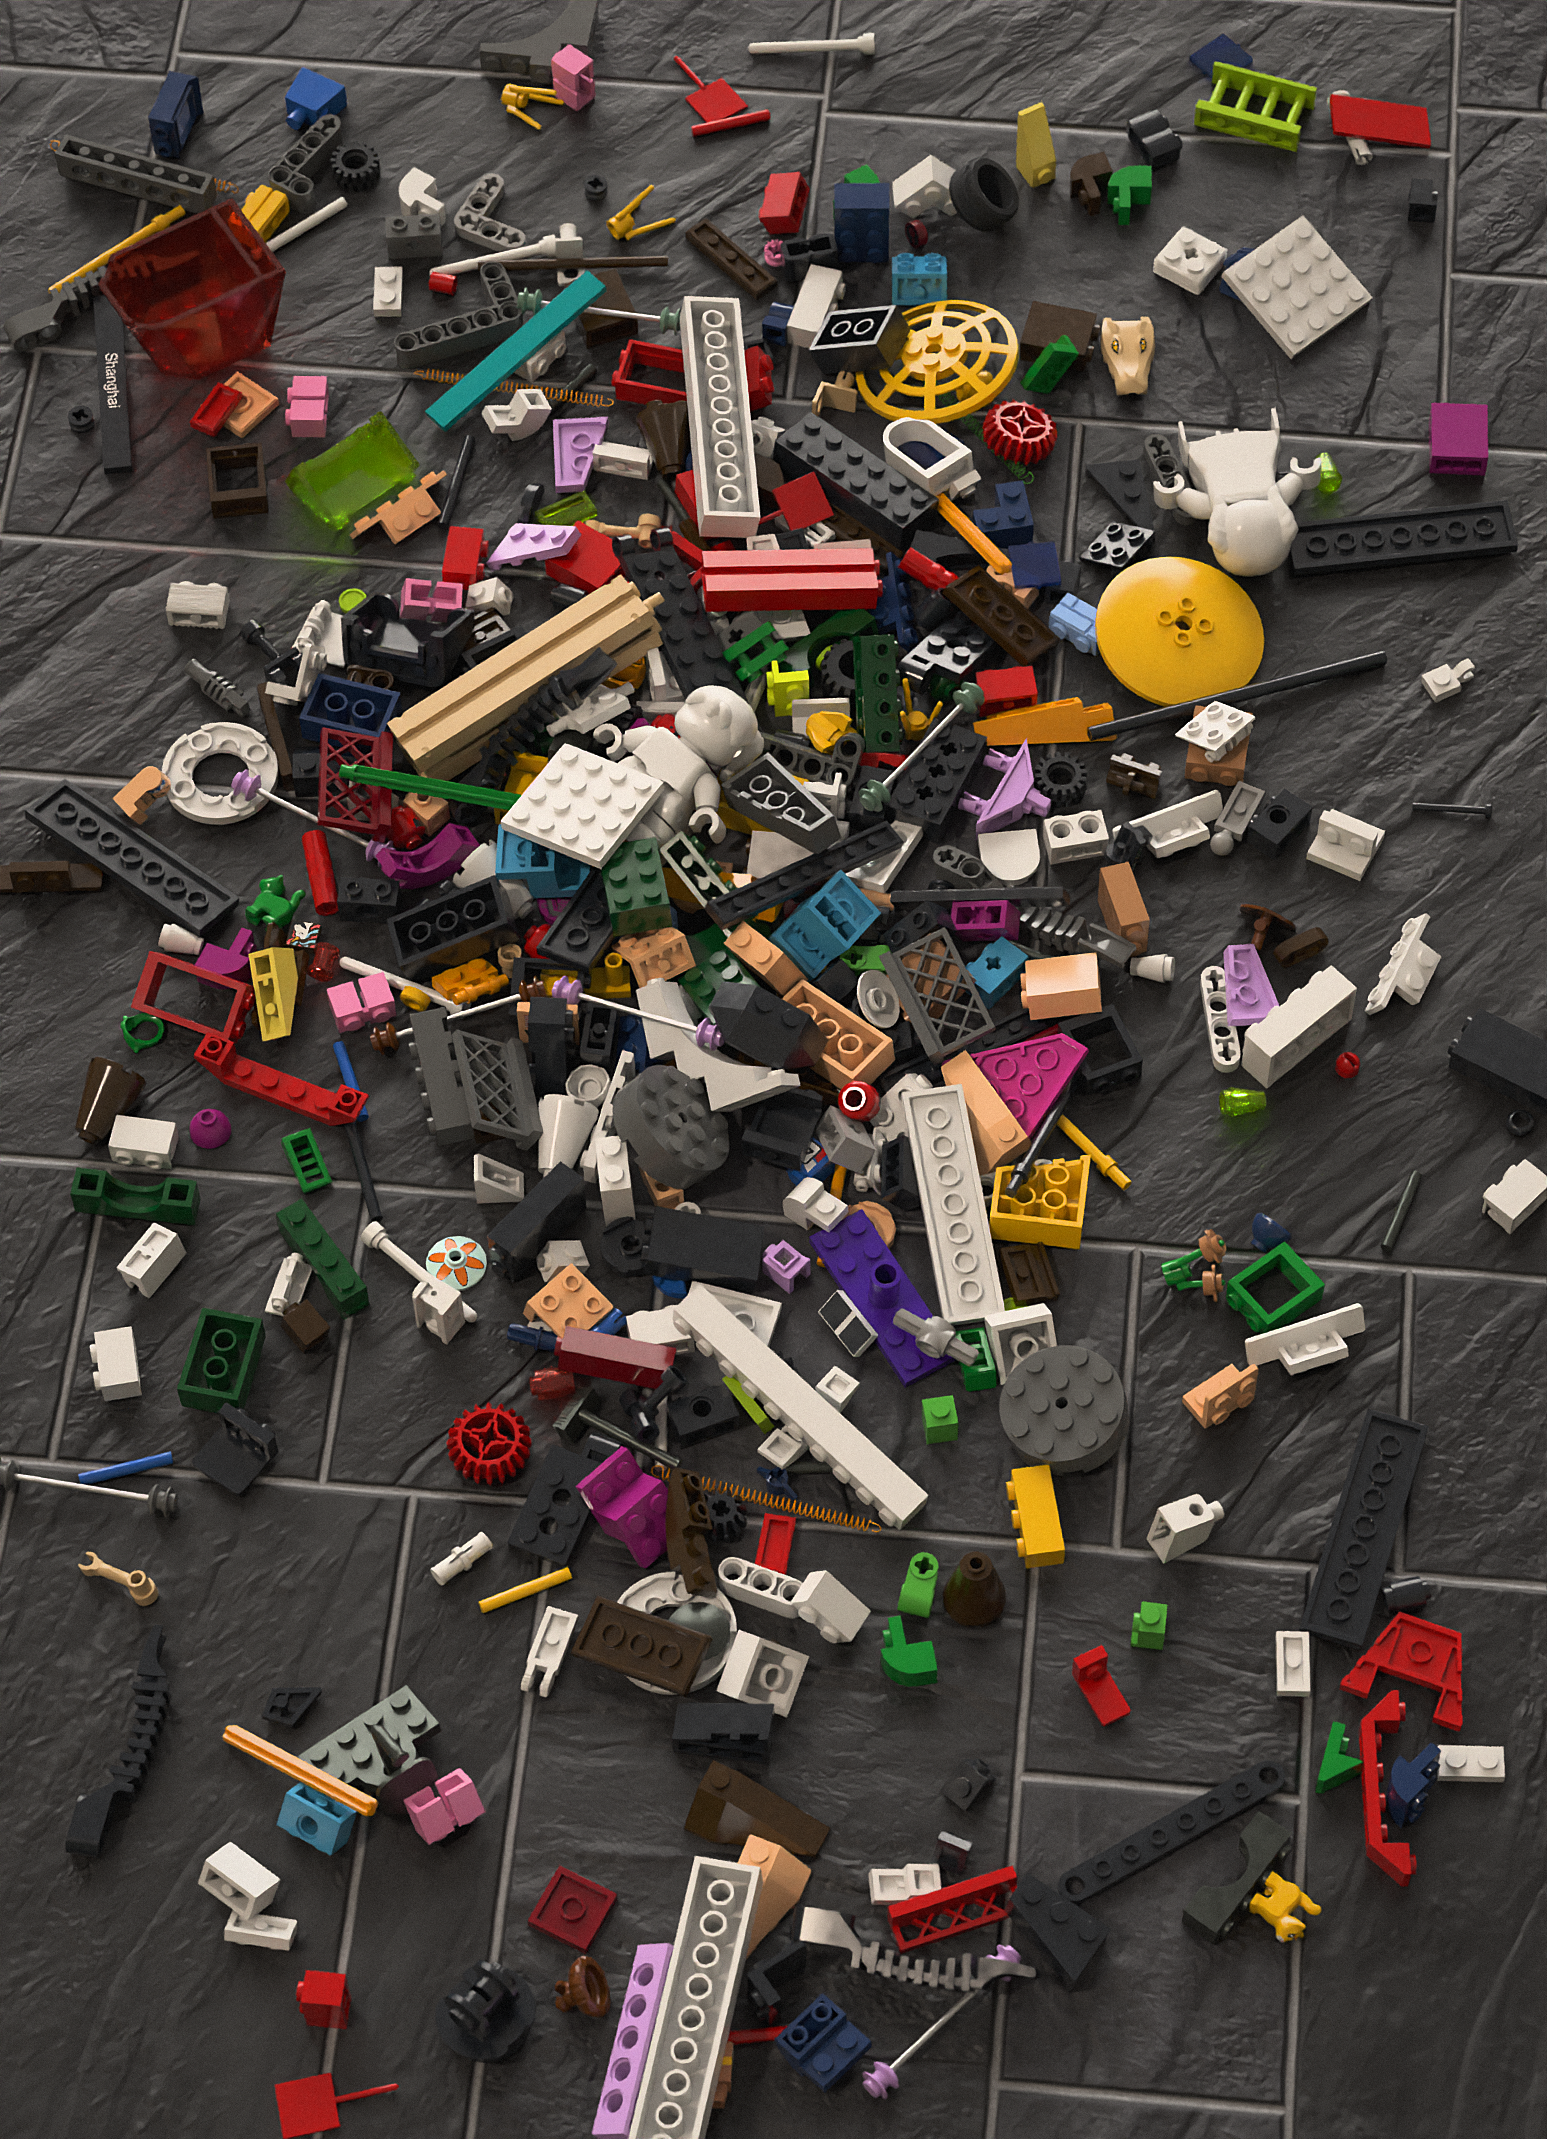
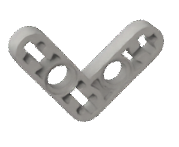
M487 174L480 179L455 215L454 226L458 236L495 251L505 252L526 247V239L522 231L488 218L504 195V182L501 176ZM478 202L486 204V206L482 209H475L472 207L475 203ZM488 230H493L497 232V234L493 237H486L483 235V233Z

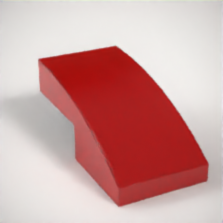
M893 752L863 753L860 765L884 769L887 763L898 768L908 758V755Z

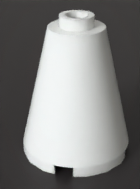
M489 840L490 846L483 843L475 849L461 864L465 870L461 875L456 872L452 882L461 889L493 875L496 876L497 843ZM521 879L499 880L508 893L514 918H525L534 908L532 905L534 898Z
M548 1094L544 1096V1100L540 1098L539 1115L544 1133L538 1138V1170L544 1174L543 1178L560 1161L569 1168H573L598 1118L599 1111L597 1107L584 1101L583 1106L574 1103V1097Z

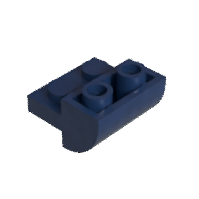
M1432 1742L1410 1764L1400 1755L1393 1764L1385 1801L1389 1816L1400 1828L1408 1821L1414 1823L1425 1811L1423 1804L1428 1798L1426 1793L1437 1780L1435 1774L1440 1768L1438 1762L1441 1750Z
M823 1993L775 2038L778 2049L795 2071L802 2077L804 2075L807 2076L824 2093L872 2048L871 2041L847 2020L846 2014Z

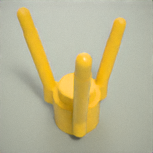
M513 84L506 85L501 98L502 104L507 106L506 112L515 114L536 129H541V125L518 110L519 108L526 107L528 99L558 105L564 104V101L561 99L543 96H555L557 94L555 90L521 87Z
M650 185L624 210L608 220L606 224L613 237L619 240L624 236L628 241L636 235L675 223L676 219L670 218L632 230L635 222L630 213L653 191L654 186Z
M904 678L902 682L906 713L901 711L900 717L905 729V738L907 740H921L933 718L938 717L943 703L941 701L937 703L929 719L922 712L913 711L908 679Z

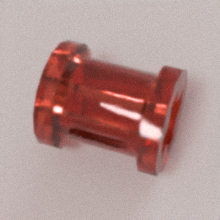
M320 942L314 946L315 957L313 963L308 966L307 973L315 980L328 982L333 979L334 972L332 969L335 960L340 956V950L330 943Z

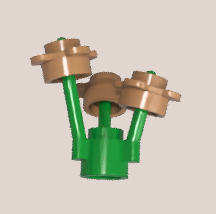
M1210 1229L1204 1231L1205 1236L1197 1239L1199 1249L1181 1258L1162 1263L1161 1266L1169 1287L1177 1285L1179 1291L1187 1288L1203 1287L1204 1296H1213L1214 1302H1217L1218 1292H1223L1226 1282L1223 1280L1222 1273H1216V1265H1212V1271H1203L1202 1280L1187 1281V1278L1192 1276L1189 1262L1204 1256L1208 1262L1215 1260L1219 1264L1222 1262V1257L1226 1255L1224 1240Z

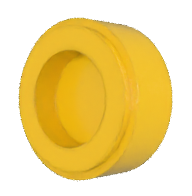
M405 986L400 994L402 1003L419 1012L426 1011L431 1002L427 994L412 986Z

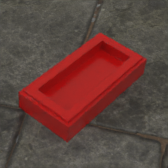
M218 382L190 420L191 428L215 437L243 399L242 392Z
M765 1513L756 1555V1565L786 1575L796 1527V1518Z

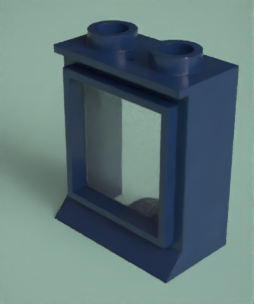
M169 71L148 117L154 154L180 159V151H182L197 116L204 113L197 76Z

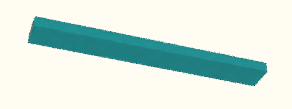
M588 270L585 271L425 411L426 415L446 432L607 291L606 286Z

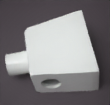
M1198 1494L1164 1505L1157 1510L1147 1540L1164 1564L1205 1542L1208 1539L1214 1522L1224 1517L1223 1508L1217 1501L1206 1504L1201 1495Z

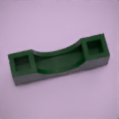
M840 609L834 616L817 626L814 631L796 642L785 652L787 658L778 664L779 673L808 670L810 690L815 686L812 671L820 653L830 645H840V640L843 639L852 641L854 636L879 635L875 618L864 609ZM771 663L767 665L768 672H771Z
M78 1167L76 1168L70 1193L75 1212L195 1225L201 1200L197 1181L166 1178L159 1185L148 1187L135 1186L114 1178L107 1171Z
M302 1198L276 1213L279 1232L294 1253L299 1252L312 1267L324 1288L327 1298L343 1320L370 1305L366 1285Z

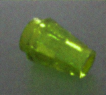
M1326 452L1320 453L1315 457V459H1321V480L1316 487L1323 493H1333L1340 488L1342 476L1331 455Z
M1234 1087L1221 1090L1219 1095L1221 1113L1233 1117L1265 1109L1264 1091Z

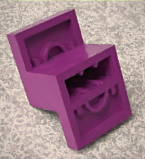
M622 1446L577 1484L576 1488L604 1533L623 1541L638 1565L646 1569L667 1550L666 1502L668 1499V1489L663 1481L643 1473L629 1449Z

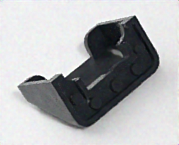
M373 591L341 617L344 662L347 667L350 665H360L365 668L388 671L392 675L393 680L438 687L449 678L474 630L475 611L465 608L452 610L447 618V626L415 619L400 618L399 605L395 598L386 593Z

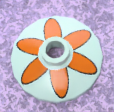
M461 1236L448 1237L436 1243L429 1251L426 1259L427 1272L457 1291L467 1290L475 1286L483 1278L487 1268L486 1254L482 1247L470 1238ZM453 1257H461L458 1261L451 1260Z

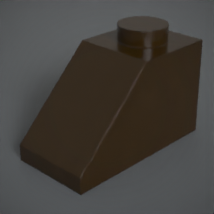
M755 453L759 503L774 511H778L780 508L771 490L784 485L780 465L770 457H764Z

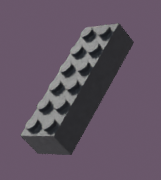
M812 412L775 440L773 460L780 465V469L795 480L815 472L829 502L878 534L898 550H902L913 541L916 530L925 531L936 522L939 502L937 497Z

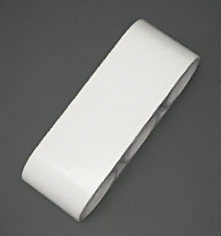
M735 1557L727 1558L721 1562L718 1569L719 1586L725 1595L787 1618L799 1617V1610L789 1601L785 1600V1598L796 1595L803 1584L801 1581ZM729 1574H737L740 1576V1578H738L737 1580H729L726 1578V1576H728ZM759 1585H767L770 1587L766 1591H759L755 1589Z

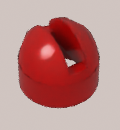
M1353 1052L1342 1053L1336 1060V1072L1343 1078L1355 1077L1360 1069L1358 1056Z

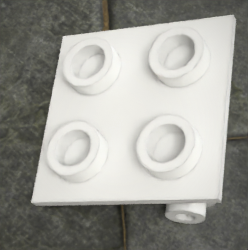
M321 600L320 603H316L293 647L295 646L302 654L306 644L324 647L325 654H327V663L344 668L341 617L343 616L332 613L330 604L327 601Z
M1214 701L1175 735L1178 738L1205 748L1207 751L1205 757L1209 762L1219 761L1227 751H1231L1233 746H1237L1242 739L1251 734V729L1253 728L1251 722L1256 718Z

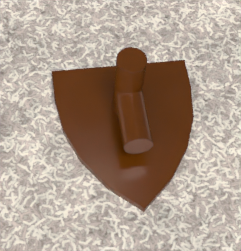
M1241 904L1239 908L1240 912L1259 918L1254 923L1256 930L1251 944H1254L1258 951H1261L1271 923L1295 932L1297 930L1294 923L1265 907Z

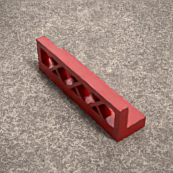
M1013 1865L888 1906L887 1919L900 1953L903 1954L1009 1919L1008 1914L1003 1909L993 1905L998 1895L1010 1892L1012 1895L1017 1888V1875ZM973 1903L985 1908L981 1918L975 1920L962 1915L965 1907ZM940 1914L954 1919L950 1928L944 1930L931 1926L934 1917ZM910 1924L922 1929L917 1939L908 1942L904 1941L900 1931L901 1927Z

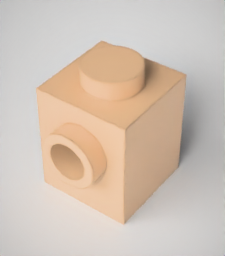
M408 792L403 800V807H410L418 815L425 826L424 833L429 837L450 819L448 802L443 798Z

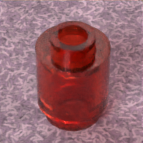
M558 1367L534 1370L535 1376L529 1377L531 1396L538 1395V1401L568 1397V1393H575L573 1372L557 1369Z

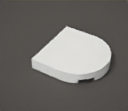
M1036 829L978 834L980 859L1002 885L1016 886L1023 884L1038 870L1040 852Z

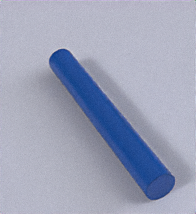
M344 1042L334 1043L333 1049L345 1085L360 1091ZM365 1106L357 1118L359 1122L369 1118Z
M171 1451L80 1473L78 1474L80 1484L88 1485L173 1464Z

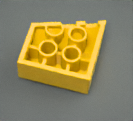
M1091 1154L1080 1156V1160L1065 1162L1064 1158L1054 1159L1052 1164L1037 1166L1034 1164L1031 1168L1032 1174L1029 1180L1021 1186L1014 1198L1008 1197L1005 1194V1189L1011 1180V1172L1015 1165L997 1167L989 1221L991 1239L1031 1244L1043 1242V1245L1080 1249Z

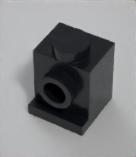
M1411 179L1408 221L1435 223L1438 191H1433V180Z

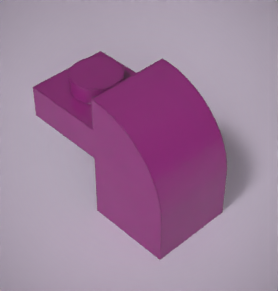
M241 928L229 950L207 943L195 965L244 983L247 982L252 976L248 954L256 952L257 949L253 932ZM196 975L197 982L216 989H233Z

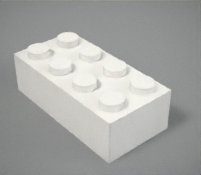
M1332 965L1323 972L1318 971L1310 979L1309 984L1302 989L1294 990L1283 1005L1273 1007L1263 1021L1259 1024L1254 1023L1247 1029L1244 1034L1245 1041L1242 1050L1241 1066L1265 1088L1271 1086L1352 1020L1357 988Z

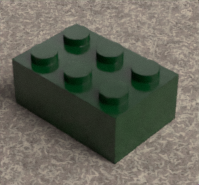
M656 837L622 843L602 869H600L613 936L672 927L670 903Z
M727 946L715 952L704 962L690 969L686 974L677 979L689 994L704 1019L710 1018L711 1025L713 1026L716 1025V1022L708 1007L722 982L759 986ZM724 1041L725 1046L727 1048L730 1047V1045L725 1043Z
M202 1308L177 1387L181 1406L218 1413L225 1403L234 1408H245L266 1338L261 1318Z

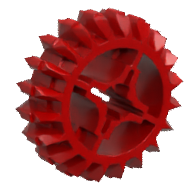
M1015 399L1011 403L1003 400L1001 405L995 404L986 414L982 426L983 441L988 444V449L995 450V456L1002 455L1004 461L1008 459L1013 460L1015 465L1018 461L1023 462L1027 466L1030 461L1037 464L1039 460H1045L1053 451L1057 440L1058 431L1056 430V423L1052 421V415L1045 414L1044 408H1036L1035 403L1032 405L1026 404L1025 400L1022 403H1018Z
M488 1401L486 1409H480L475 1404L473 1413L464 1409V1419L455 1417L454 1427L448 1431L447 1449H449V1459L451 1462H454V1468L457 1472L463 1470L465 1479L474 1475V1481L477 1484L482 1478H486L489 1485L492 1484L493 1478H498L503 1483L505 1481V1474L514 1478L516 1475L515 1468H524V1459H529L530 1457L529 1448L532 1446V1439L529 1437V1427L524 1425V1418L522 1415L516 1417L513 1408L505 1412L504 1405L500 1403L496 1409H492V1404ZM500 1428L510 1433L514 1441H510L506 1436L501 1435ZM464 1446H469L471 1450L478 1452L479 1459L471 1456Z

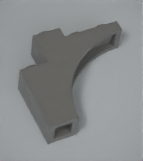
M571 0L563 14L554 23L527 38L505 43H481L479 50L481 69L526 73L531 75V82L553 84L554 77L552 76L551 59L557 52L562 51L570 44L590 58L599 18L598 0Z

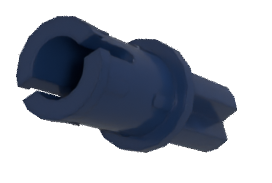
M517 1323L510 1324L507 1332L509 1340L534 1346L536 1351L542 1349L554 1352L558 1337L555 1333L546 1331L541 1326L539 1329Z

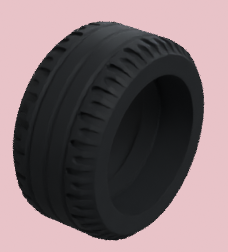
M977 157L961 166L951 176L949 193L952 204L959 216L974 229L982 232L994 231L1011 220L1017 213L1019 201L1016 186L1008 172L997 162L988 158Z

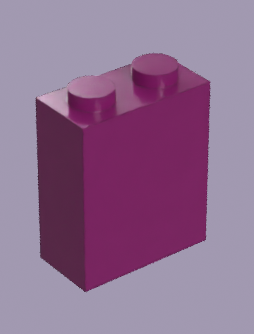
M1446 402L1431 403L1429 416V473L1485 475L1488 462L1487 405L1451 404Z

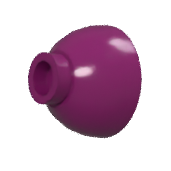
M211 1108L201 1110L195 1114L189 1126V1134L192 1141L199 1147L207 1149L223 1145L229 1139L232 1131L228 1117L221 1111Z

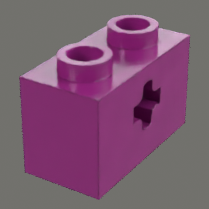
M1008 900L953 902L951 919L958 931L955 935L963 942L997 941L1001 936L1006 940H1018L1021 912Z

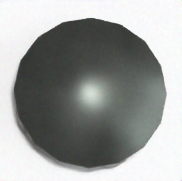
M705 1602L688 1603L679 1607L669 1619L670 1622L711 1636L713 1640L703 1661L717 1656L730 1641L729 1622L725 1614L715 1605Z

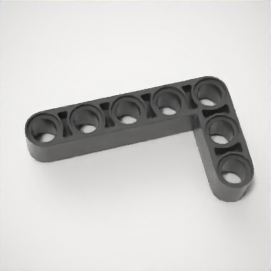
M491 261L485 263L480 269L482 292L489 307L399 334L394 341L397 364L405 369L415 368L507 340L524 325L522 309H517L518 297L503 265L499 262Z

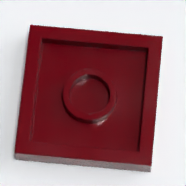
M559 1865L527 1921L528 1926L587 1954L618 1899L617 1893Z

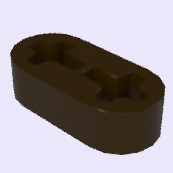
M1315 927L1282 942L1276 947L1273 955L1281 967H1290L1324 950L1329 943V939L1320 927Z

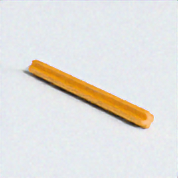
M943 492L935 496L939 499L937 511L1000 575L1009 574L1012 562Z
M229 1725L225 1728L223 1735L225 1742L364 1816H373L378 1806L376 1799L236 1725Z

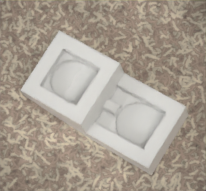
M906 1864L904 1869H871L868 1874L872 1905L896 1904L941 1889L939 1864Z

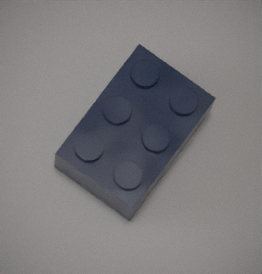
M834 183V231L838 248V262H889V183Z
M318 673L299 717L302 738L320 742L322 727L379 737L382 731L392 733L387 723L396 717L402 716L401 696L399 692ZM328 739L330 745L343 747L338 740ZM362 744L355 746L361 753L368 754L371 752V746Z

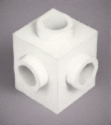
M758 417V420H751L754 454L758 453L764 457L773 458L775 440L787 430L774 426V421L768 418Z

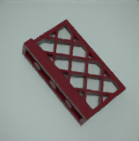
M322 727L320 732L317 825L372 834V841L384 843L391 827L392 789L357 783L349 788L340 779L339 772L335 774L327 764L335 760L340 766L342 764L348 766L355 764L392 771L393 733L382 731L379 737ZM328 739L338 740L343 747L336 751L328 743ZM358 744L371 746V752L364 756L355 746ZM347 751L357 759L351 765L341 756ZM332 783L342 791L336 797L326 789ZM360 788L370 796L364 802L354 793ZM346 797L356 805L350 811L340 803ZM333 806L342 816L339 818L325 816L326 810ZM362 811L369 818V824L359 822L354 815Z

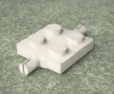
M627 682L616 689H609L600 684L584 700L580 699L578 693L574 694L573 697L578 707L572 711L562 702L566 713L560 717L554 710L552 711L555 719L558 721L547 726L548 733L554 737L565 729H572L584 734L630 709L629 700L626 696L634 693L632 684Z

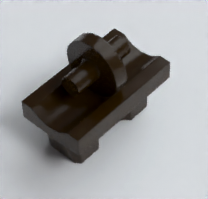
M1125 753L1120 757L1113 755L1110 759V768L1106 782L1123 788L1122 794L1125 796H1130L1133 791L1155 799L1162 775L1161 766L1152 762L1146 765L1137 763L1133 756Z

